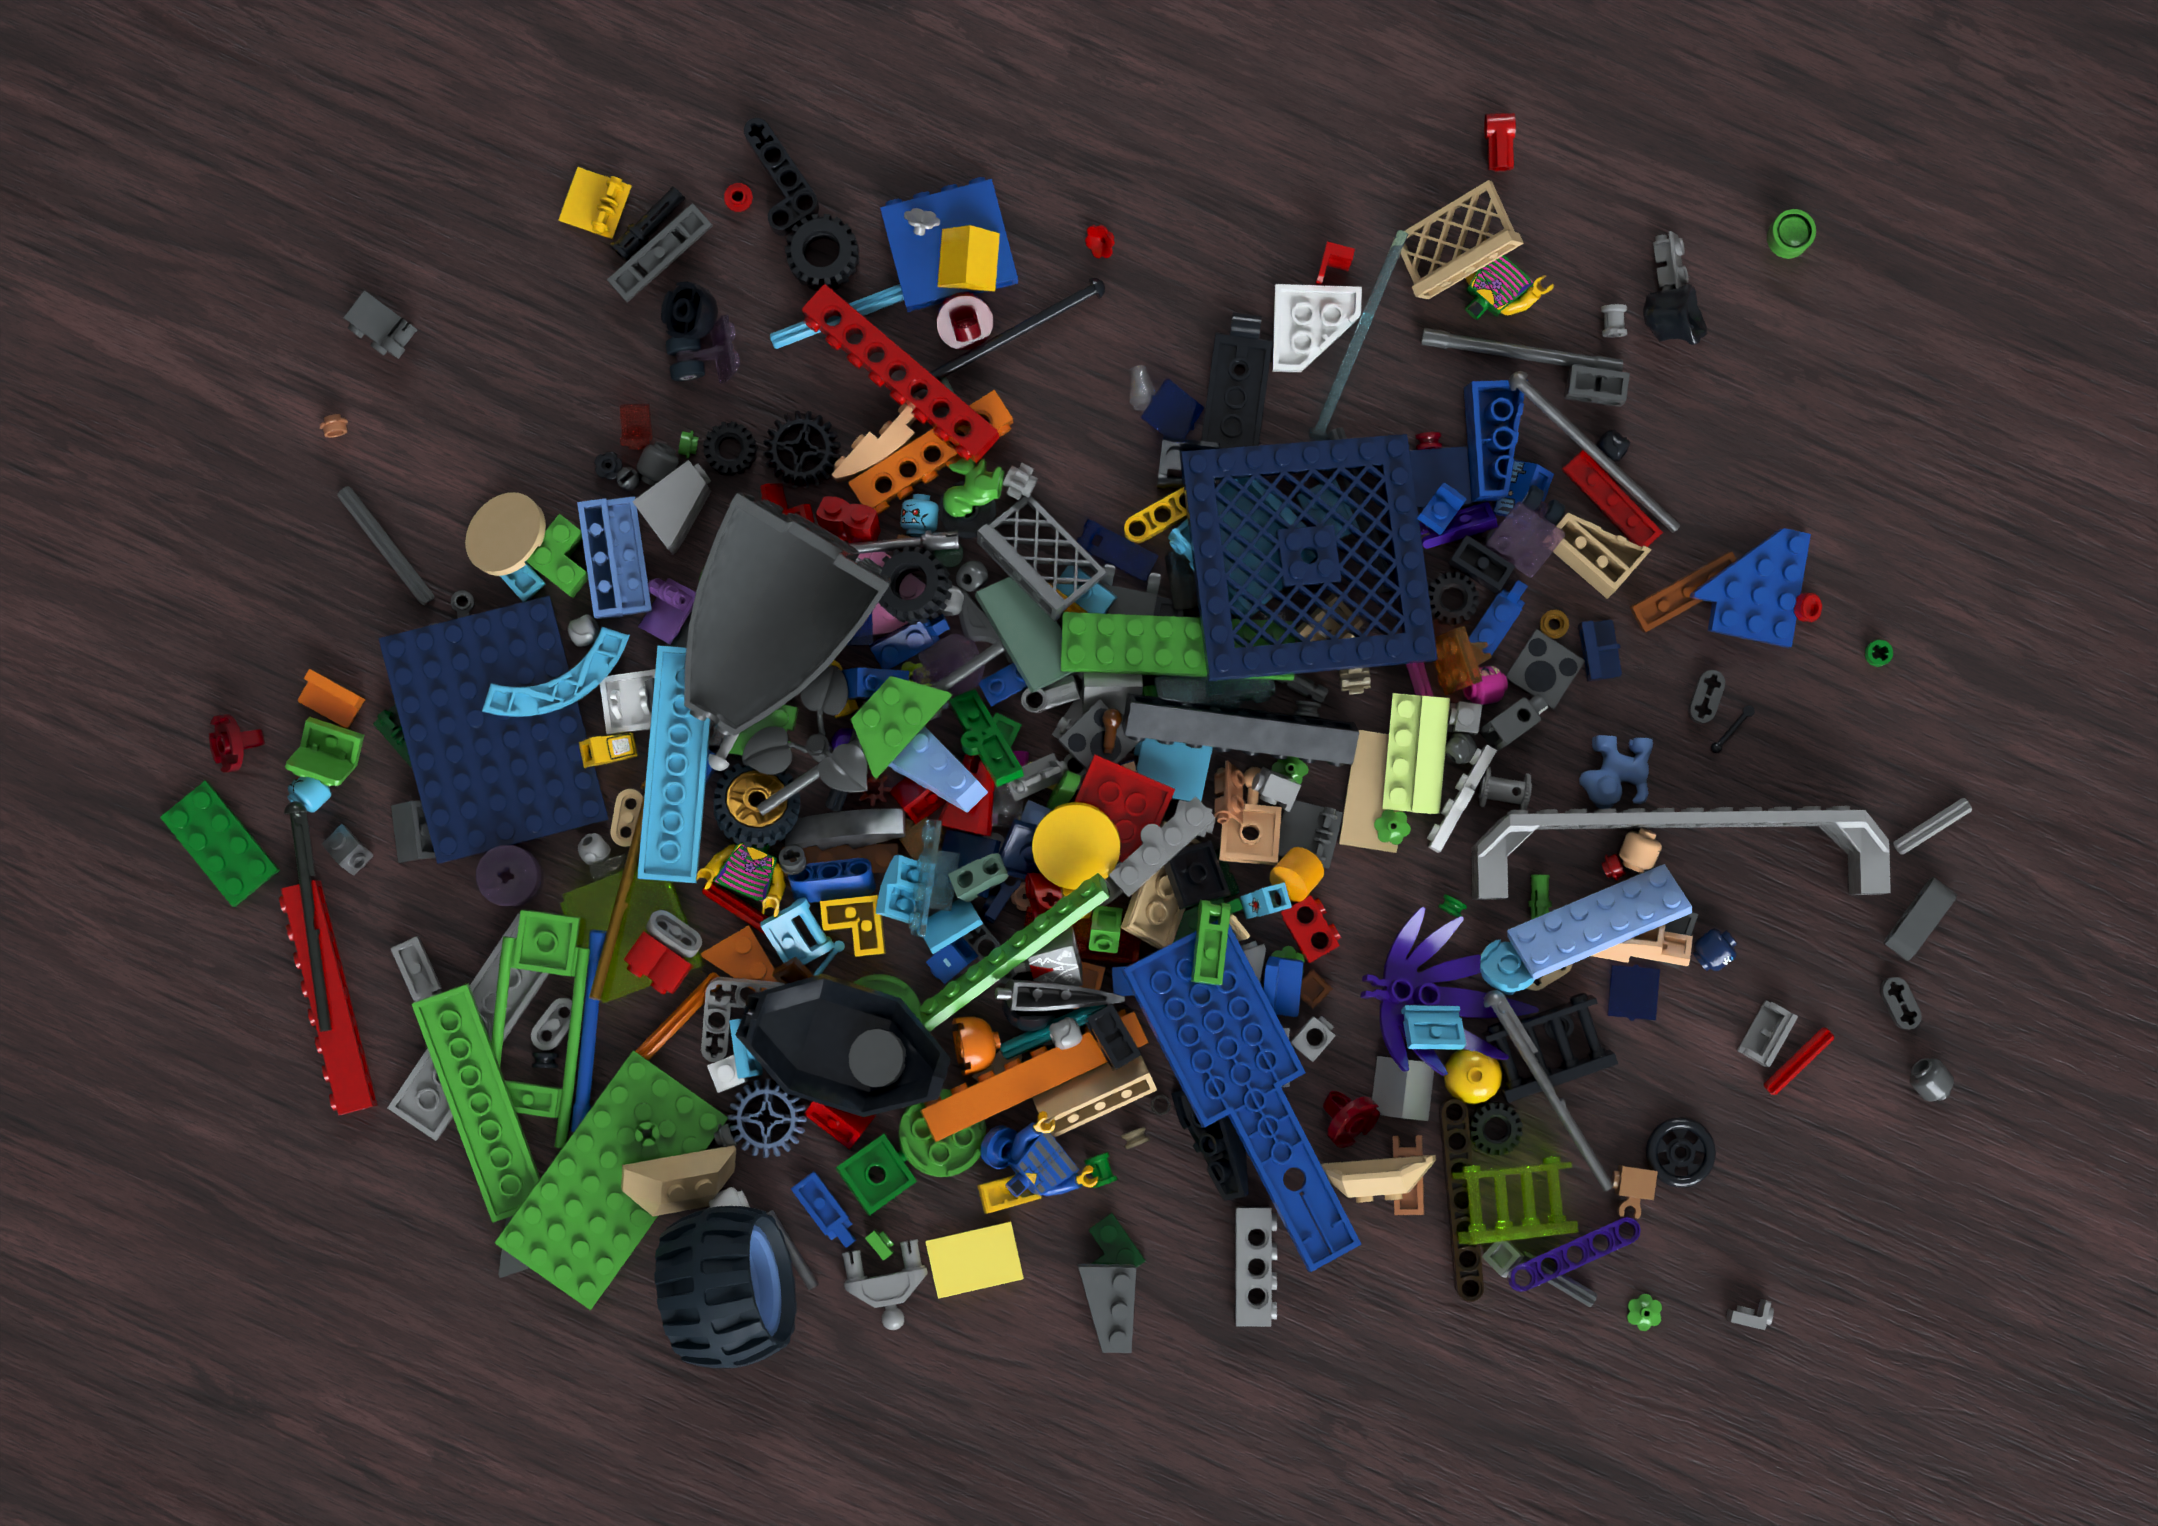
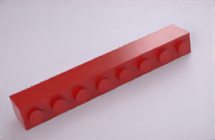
M312 880L315 906L314 926L315 930L320 929L319 942L332 1030L320 1032L300 884L282 888L283 896H279V902L283 913L288 915L290 923L286 925L290 941L295 942L297 952L293 953L297 969L302 970L304 980L301 981V989L304 997L309 998L311 1006L308 1009V1017L311 1025H316L318 1037H315V1044L318 1053H323L325 1065L322 1066V1072L325 1081L330 1082L332 1093L329 1094L330 1104L333 1111L337 1110L338 1115H344L378 1106L322 883L320 880Z

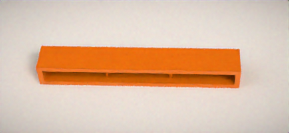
M1125 1009L1117 1012L1137 1048L1148 1044V1040L1135 1012L1127 1014ZM1088 1027L1083 1028L1085 1034L1082 1035L1081 1042L1072 1048L1061 1050L1055 1047L1047 1050L1045 1045L1030 1052L1032 1058L1021 1063L1020 1059L1017 1058L1004 1064L1005 1071L997 1075L991 1070L978 1076L979 1083L968 1087L967 1083H963L950 1089L952 1095L943 1100L939 1096V1099L924 1102L925 1108L921 1109L920 1112L934 1142L1107 1063Z

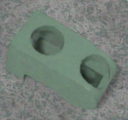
M998 853L987 855L979 860L977 859L948 874L957 898L968 903L978 898L977 894L1004 882L1009 876L1001 855Z

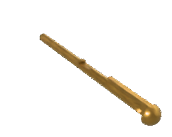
M646 780L641 784L640 787L643 790H645ZM644 797L589 998L599 1001L601 999L623 914L628 907V903H625L633 881L640 854Z

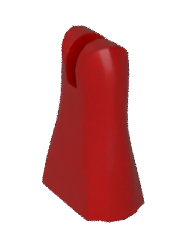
M965 754L962 765L981 783L988 793L969 812H965L946 801L937 824L991 837L995 783L979 755L969 756Z

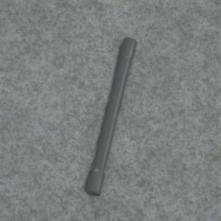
M1429 328L1423 329L1421 345L1460 349L1571 367L1572 365L1620 372H1622L1623 359L1588 356L1457 335L1448 331Z

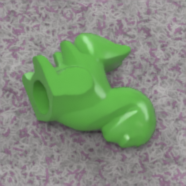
M961 458L956 463L949 465L951 471L965 476L964 485L952 486L944 493L943 507L949 515L964 517L967 513L972 512L973 506H982L1000 497L1005 474L1002 467H996L993 472L986 471L987 462L985 459H981L977 466L970 458L968 461Z

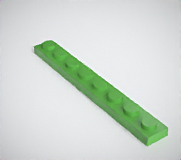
M1097 873L1092 878L1082 882L1076 890L1068 896L1062 897L1056 905L1045 913L1038 915L1032 923L1024 929L1017 931L1008 941L1000 947L993 949L980 962L969 967L967 972L955 981L949 982L935 996L925 1000L919 1007L921 1022L929 1032L1108 899L1109 893L1105 879Z

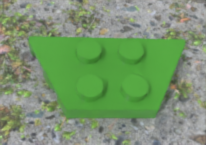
M890 676L851 718V721L875 779L883 773L952 697V694Z

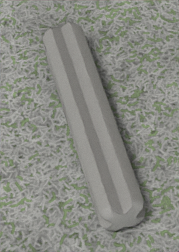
M1965 798L1953 803L1895 840L1893 843L1895 849L1900 855L1912 850L1972 811L1970 803Z

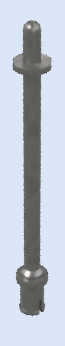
M929 530L925 531V534H922L921 537L848 544L860 551L859 554L894 551L896 549L903 550V547L910 546L912 549H915V546L920 547L924 551L933 553V550L959 549L958 530L932 533Z

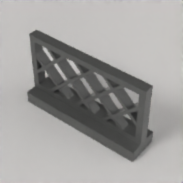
M1031 495L1029 498L1024 496L990 525L985 524L977 530V543L1054 622L1063 616L1064 610L1107 575V572ZM1028 504L1036 512V520L1018 519L1019 511ZM1003 524L1015 525L1014 537H1002L996 529ZM1018 525L1035 526V538H1019ZM1051 527L1055 531V540L1038 539V528ZM1017 544L1034 545V557L1021 556L1017 552ZM1038 545L1055 546L1054 558L1037 557ZM1058 546L1071 547L1075 551V559H1058ZM1037 564L1054 565V577L1041 576L1037 572ZM1057 565L1074 566V578L1057 577ZM1078 566L1091 567L1096 574L1090 579L1077 578ZM1057 584L1074 585L1073 593L1064 600L1056 592Z

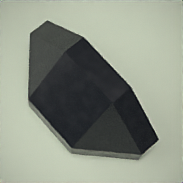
M826 974L816 975L749 994L744 1015L735 1034L785 1093L861 1117L939 1099L951 1061L949 1055L901 998ZM882 1029L893 1032L901 1039L906 1049L904 1072L896 1082L887 1087L874 1088L864 1085L854 1077L850 1069L849 1053L851 1046L857 1037L867 1030Z

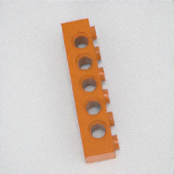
M995 390L969 405L998 430L999 437L1012 429L1010 425L1014 423L1013 417ZM963 425L956 430V433L966 436L970 433L971 428ZM933 428L849 481L848 484L860 504L867 505L876 510L877 514H880L890 507L888 502L896 497L902 500L914 492L912 487L920 482L924 484L931 482L938 477L937 471L945 466L950 469L949 465L956 463L962 457L954 450L956 446L951 445L949 440L943 442L933 433L935 429ZM931 448L938 449L941 452L940 458L935 462H929L924 457L926 451ZM913 464L916 467V473L912 477L902 476L900 470L903 465ZM882 479H887L892 483L891 489L886 493H880L876 490V484Z

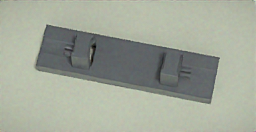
M692 203L611 275L607 281L628 303L713 225ZM639 264L643 267V269H644L648 274H646V273L642 270V268L639 266Z

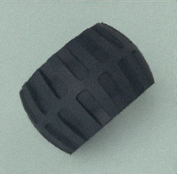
M745 1206L707 1208L689 1214L674 1222L660 1235V1243L655 1253L656 1272H654L658 1298L657 1305L663 1321L665 1334L671 1342L672 1349L681 1356L682 1361L709 1368H737L766 1359L790 1343V1337L795 1330L794 1322L795 1314L797 1313L795 1277L793 1276L792 1261L784 1241V1235L781 1229L778 1228L776 1220L772 1215L766 1214V1211Z

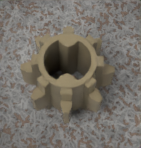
M1369 667L1339 670L1341 690L1349 691V695L1361 694L1364 692V689L1371 688Z

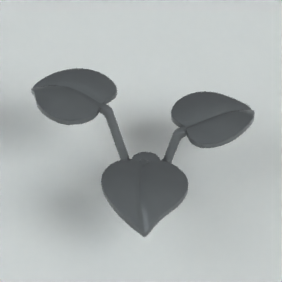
M830 666L801 691V699L805 707L812 711L818 710L819 733L810 736L806 745L803 746L795 742L788 743V734L783 728L776 726L763 728L755 733L746 744L742 755L744 765L750 766L760 773L768 775L779 774L785 771L792 761V752L789 748H795L803 753H809L813 760L819 762V776L829 787L844 792L867 791V760L862 750L852 744H841L833 751L832 745L825 737L823 712L832 716L838 715L845 708L848 701V685L845 676L837 666Z

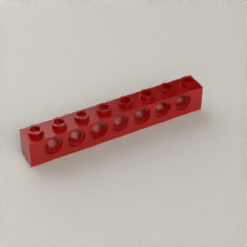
M826 284L801 309L805 317L803 321L814 332L820 330L827 336L825 341L837 351L841 348L848 354L846 358L852 365L858 369L862 366L869 372L868 377L877 386L885 385L891 390L889 395L902 406L906 403L913 409L911 414L922 424L927 421L935 428L933 433L943 442L947 440L952 442L956 446L954 450L964 460L968 461L970 458L977 464L999 439L997 429ZM832 316L841 317L840 323L835 326L828 325L827 320ZM860 334L863 338L858 344H851L848 342L850 336ZM873 353H883L884 358L880 362L875 363L869 360ZM901 370L906 373V376L900 381L891 379L895 371ZM917 389L928 391L923 399H915L913 393ZM940 407L949 409L948 415L943 418L936 417L934 413ZM966 425L971 428L970 433L966 436L956 434V430L960 426Z

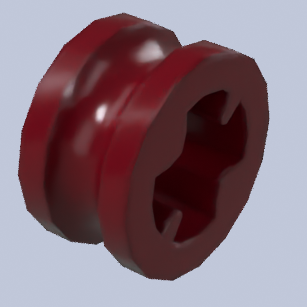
M1427 432L1415 435V439L1419 441L1416 450L1442 448V443L1438 441L1441 433Z

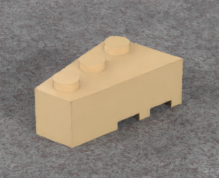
M1567 513L1542 541L1543 544L1606 599L1620 587L1652 550L1646 546L1641 547L1629 542L1623 536H1616L1606 532L1600 526L1570 513Z

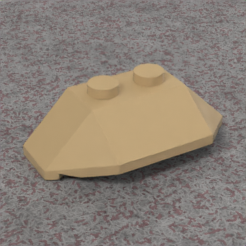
M732 1145L622 1165L621 1189L652 1216L709 1206V1201L715 1198L734 1173L736 1147Z
M1436 1155L1322 1163L1321 1166L1329 1182L1346 1197H1356V1203L1374 1201L1373 1196L1385 1195V1200L1403 1199V1193H1408L1434 1164Z

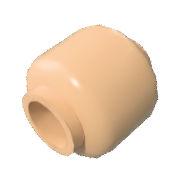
M1640 828L1639 832H1628L1619 851V856L1623 860L1622 864L1640 873H1644V870L1652 869L1662 849L1661 843L1655 839L1657 834L1645 828Z

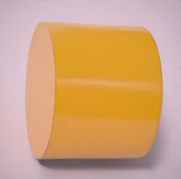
M1302 847L1291 848L1270 872L1271 885L1285 882L1289 899L1292 902L1303 901L1324 877V867L1319 858L1311 851Z

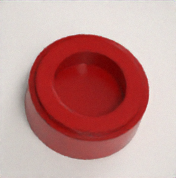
M1814 593L1798 595L1794 607L1797 619L1802 622H1814L1820 617L1822 603L1819 596Z

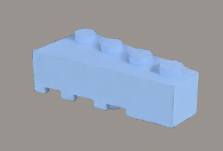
M925 726L889 765L894 771L905 775L918 785L936 793L939 797L965 812H969L988 793L981 783Z

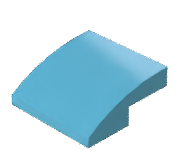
M894 855L880 887L876 914L908 924H921L923 896L933 894L935 866L901 855Z
M958 899L921 921V924H917L932 954L981 926L983 922L971 901L968 903Z

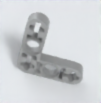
M728 977L712 979L708 983L705 992L701 1043L703 1057L710 1062H717L726 1056L729 1048V1020H731L732 1007L745 1008L746 1001L740 995L742 988L749 986L754 988L757 993L762 991V988L767 990L785 984ZM717 985H722L724 991H732V985H736L735 1000H731V993H723L722 998H717L716 993L712 992L711 989L714 990ZM714 1012L721 1013L725 1017V1024L721 1027H715L709 1022V1016ZM719 1034L718 1047L723 1048V1050H719L714 1055L712 1054V1049L707 1048V1046H711L713 1035Z

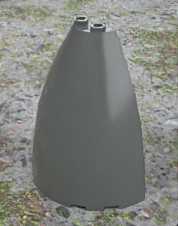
M740 492L734 496L716 534L697 586L689 622L685 659L684 706L691 709L689 713L701 721H705L706 718L713 720L716 723L715 729L726 736L739 734L769 716L804 690L834 661L865 623L891 584L889 576L885 574L882 577L880 576L882 569L876 563L867 558L863 560L858 558L860 551L836 535L796 513L795 515L792 513H788V515L783 514L784 509L780 505L765 499L754 502L755 497L753 495Z

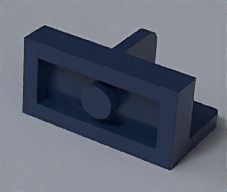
M1592 620L1581 622L1578 625L1583 659L1585 660L1587 682L1620 677L1622 675L1618 654L1620 644L1616 642L1613 621L1593 622Z

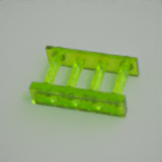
M1560 1156L1543 1158V1163L1485 1170H1481L1480 1165L1463 1166V1172L1452 1173L1453 1179H1467L1471 1225L1468 1226L1469 1231L1458 1232L1459 1244L1474 1245L1577 1233V1221L1566 1220V1215H1563L1558 1170L1572 1168V1162H1561ZM1547 1171L1551 1216H1548L1549 1222L1540 1223L1539 1218H1536L1532 1172ZM1520 1173L1524 1219H1522V1225L1513 1226V1221L1509 1220L1505 1175ZM1493 1176L1498 1222H1495V1228L1486 1229V1224H1483L1478 1178Z

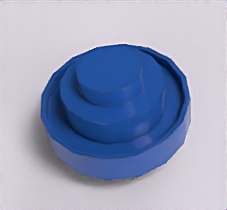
M999 1125L990 1129L981 1143L980 1152L983 1161L996 1169H1004L1009 1166L1008 1160L1011 1158L1010 1152L1017 1132L1005 1125Z

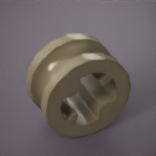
M1145 1126L1121 1135L1122 1139L1127 1141L1126 1149L1150 1140L1149 1136L1147 1137L1144 1134Z

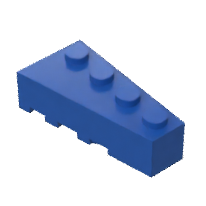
M1509 380L1472 381L1464 387L1471 501H1499L1508 496L1514 464V451L1518 442L1520 417L1524 407V394L1518 388L1512 391L1509 387Z

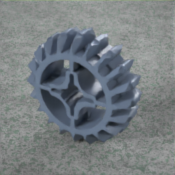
M766 1079L765 1088H762L761 1082L756 1080L754 1081L755 1091L749 1085L743 1087L747 1093L746 1097L741 1093H736L735 1097L741 1101L740 1105L736 1103L730 1104L731 1109L737 1110V1115H728V1120H737V1125L730 1126L731 1132L736 1130L740 1132L739 1135L735 1136V1142L743 1138L746 1140L742 1145V1150L745 1151L750 1145H753V1156H757L761 1148L763 1149L764 1158L769 1157L770 1149H773L774 1155L778 1157L781 1155L779 1146L782 1145L787 1152L791 1150V1146L787 1142L789 1139L795 1144L799 1143V1138L793 1134L795 1131L802 1134L805 1132L803 1127L797 1125L798 1122L807 1121L805 1116L798 1117V1112L805 1110L806 1107L805 1105L796 1107L794 1102L800 1100L801 1097L794 1096L791 1099L788 1093L781 1091V1087L777 1083L775 1088H772L771 1079ZM764 1094L760 1111L757 1113H745L749 1102L756 1096ZM773 1095L780 1097L787 1104L791 1114H781L775 1110L772 1101ZM767 1107L771 1116L782 1118V1120L777 1119L774 1122H770L771 1126L769 1127L765 1126V1121L753 1119V1117H759L761 1114L764 1115V1110H767ZM744 1122L756 1123L761 1128L762 1142L749 1134ZM791 1123L784 1137L776 1142H771V1135L775 1125Z

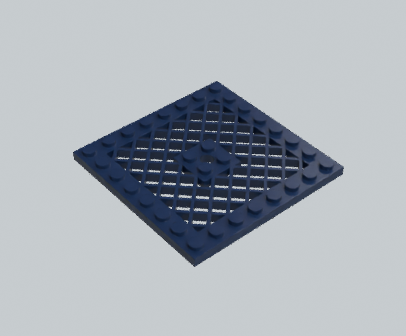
M1407 434L1183 451L1180 453L1208 681L1434 662L1438 659L1420 525L1417 519L1418 510ZM1376 467H1380V468H1381V472L1378 471V470L1376 469ZM1350 469H1363L1357 477L1348 471ZM1335 471L1329 479L1319 473ZM1366 471L1379 481L1373 490L1360 481ZM1307 473L1300 482L1291 475ZM1338 474L1351 483L1345 492L1332 483ZM1279 475L1272 484L1262 477ZM1310 476L1323 485L1316 495L1303 485ZM1251 477L1244 486L1235 480L1237 478ZM1282 478L1295 487L1288 497L1275 487ZM1214 480H1222L1215 488ZM1254 480L1267 490L1260 499L1247 490ZM1225 483H1228L1238 492L1232 501H1229L1218 492ZM1382 484L1385 500L1376 494ZM1354 486L1367 496L1361 505L1348 496ZM1326 488L1339 498L1332 508L1319 498ZM1298 491L1311 500L1304 510L1291 500ZM1270 493L1283 503L1276 512L1263 503ZM1241 496H1244L1254 505L1248 514H1245L1234 505ZM1370 499L1383 509L1377 518L1364 509ZM1217 501L1226 507L1219 517ZM1342 501L1355 511L1349 520H1346L1335 511ZM1314 504L1327 513L1320 523L1307 513ZM1285 506L1289 507L1299 516L1292 525L1279 516ZM1257 508L1270 517V520L1264 527H1261L1250 518ZM1229 510L1242 520L1235 530L1222 520ZM1385 513H1387L1388 528L1380 522ZM1358 514L1371 524L1365 533H1362L1351 524ZM1329 517H1332L1343 526L1337 535H1335L1334 525L1323 526ZM1301 519L1312 526L1295 528ZM1273 521L1283 528L1277 529L1275 532L1276 538L1266 531ZM1245 523L1258 533L1251 543L1238 533ZM1374 527L1387 537L1380 546L1367 537ZM1220 528L1229 535L1223 545ZM1345 530H1348L1359 539L1352 549L1339 539ZM1261 536L1274 546L1267 556L1254 546ZM1232 539L1245 548V551L1239 558L1226 549ZM1389 541L1391 543L1392 556L1383 550ZM1362 542L1375 552L1368 562L1355 552ZM1337 547L1346 554L1340 564ZM1277 549L1280 566L1270 559ZM1303 550H1311L1316 556L1315 562L1312 564L1305 563L1301 558V552ZM1248 552L1262 561L1255 571L1242 562ZM1378 555L1391 565L1384 574L1371 565ZM1224 557L1233 563L1227 573L1225 572ZM1349 558L1362 567L1356 577L1343 568ZM1264 565L1278 574L1271 584L1258 575ZM1236 567L1249 576L1242 587L1229 577ZM1393 569L1396 584L1387 578ZM1365 571L1379 580L1372 589H1369L1359 581ZM1341 576L1350 582L1344 592L1333 585L1339 584L1342 581ZM1280 578L1283 589L1293 588L1287 597L1274 588ZM1252 580L1265 589L1259 599H1256L1245 590ZM1381 584L1394 593L1388 602H1385L1375 593ZM1227 585L1237 592L1230 602ZM1322 585L1315 595L1306 588L1308 586ZM1353 586L1366 595L1359 605L1347 596ZM1325 588L1338 598L1331 608L1318 598ZM1296 591H1299L1310 600L1303 610L1290 601ZM1268 593L1281 602L1275 612H1272L1261 603ZM1240 595L1253 605L1246 615L1233 606ZM1397 597L1400 613L1391 606ZM1369 599L1382 608L1375 618L1363 609ZM1341 601L1354 611L1347 621L1334 611ZM1312 604H1315L1326 613L1319 623L1306 614ZM1284 606L1297 615L1291 625H1288L1277 616ZM1256 608L1269 618L1262 628L1249 619ZM1385 612L1398 621L1391 631L1379 622ZM1231 613L1240 620L1234 630ZM1357 614L1370 624L1363 634L1350 624ZM1329 616L1342 626L1335 636L1322 627ZM1300 619L1313 628L1307 638L1293 629ZM1272 621L1285 631L1278 641L1265 631ZM1243 624L1256 633L1250 643H1247L1236 634ZM1402 625V632H1403V633L1395 634L1396 631H1397V630L1400 628V626ZM1373 627L1383 634L1367 636ZM1345 629L1354 636V638L1338 639ZM1316 632H1318L1325 639H1327L1320 641H1310L1312 637L1316 634ZM1288 634L1298 641L1297 643L1281 644ZM1259 637L1263 638L1267 643L1270 644L1262 646H1253L1255 642L1259 639ZM1234 641L1241 647L1235 648Z

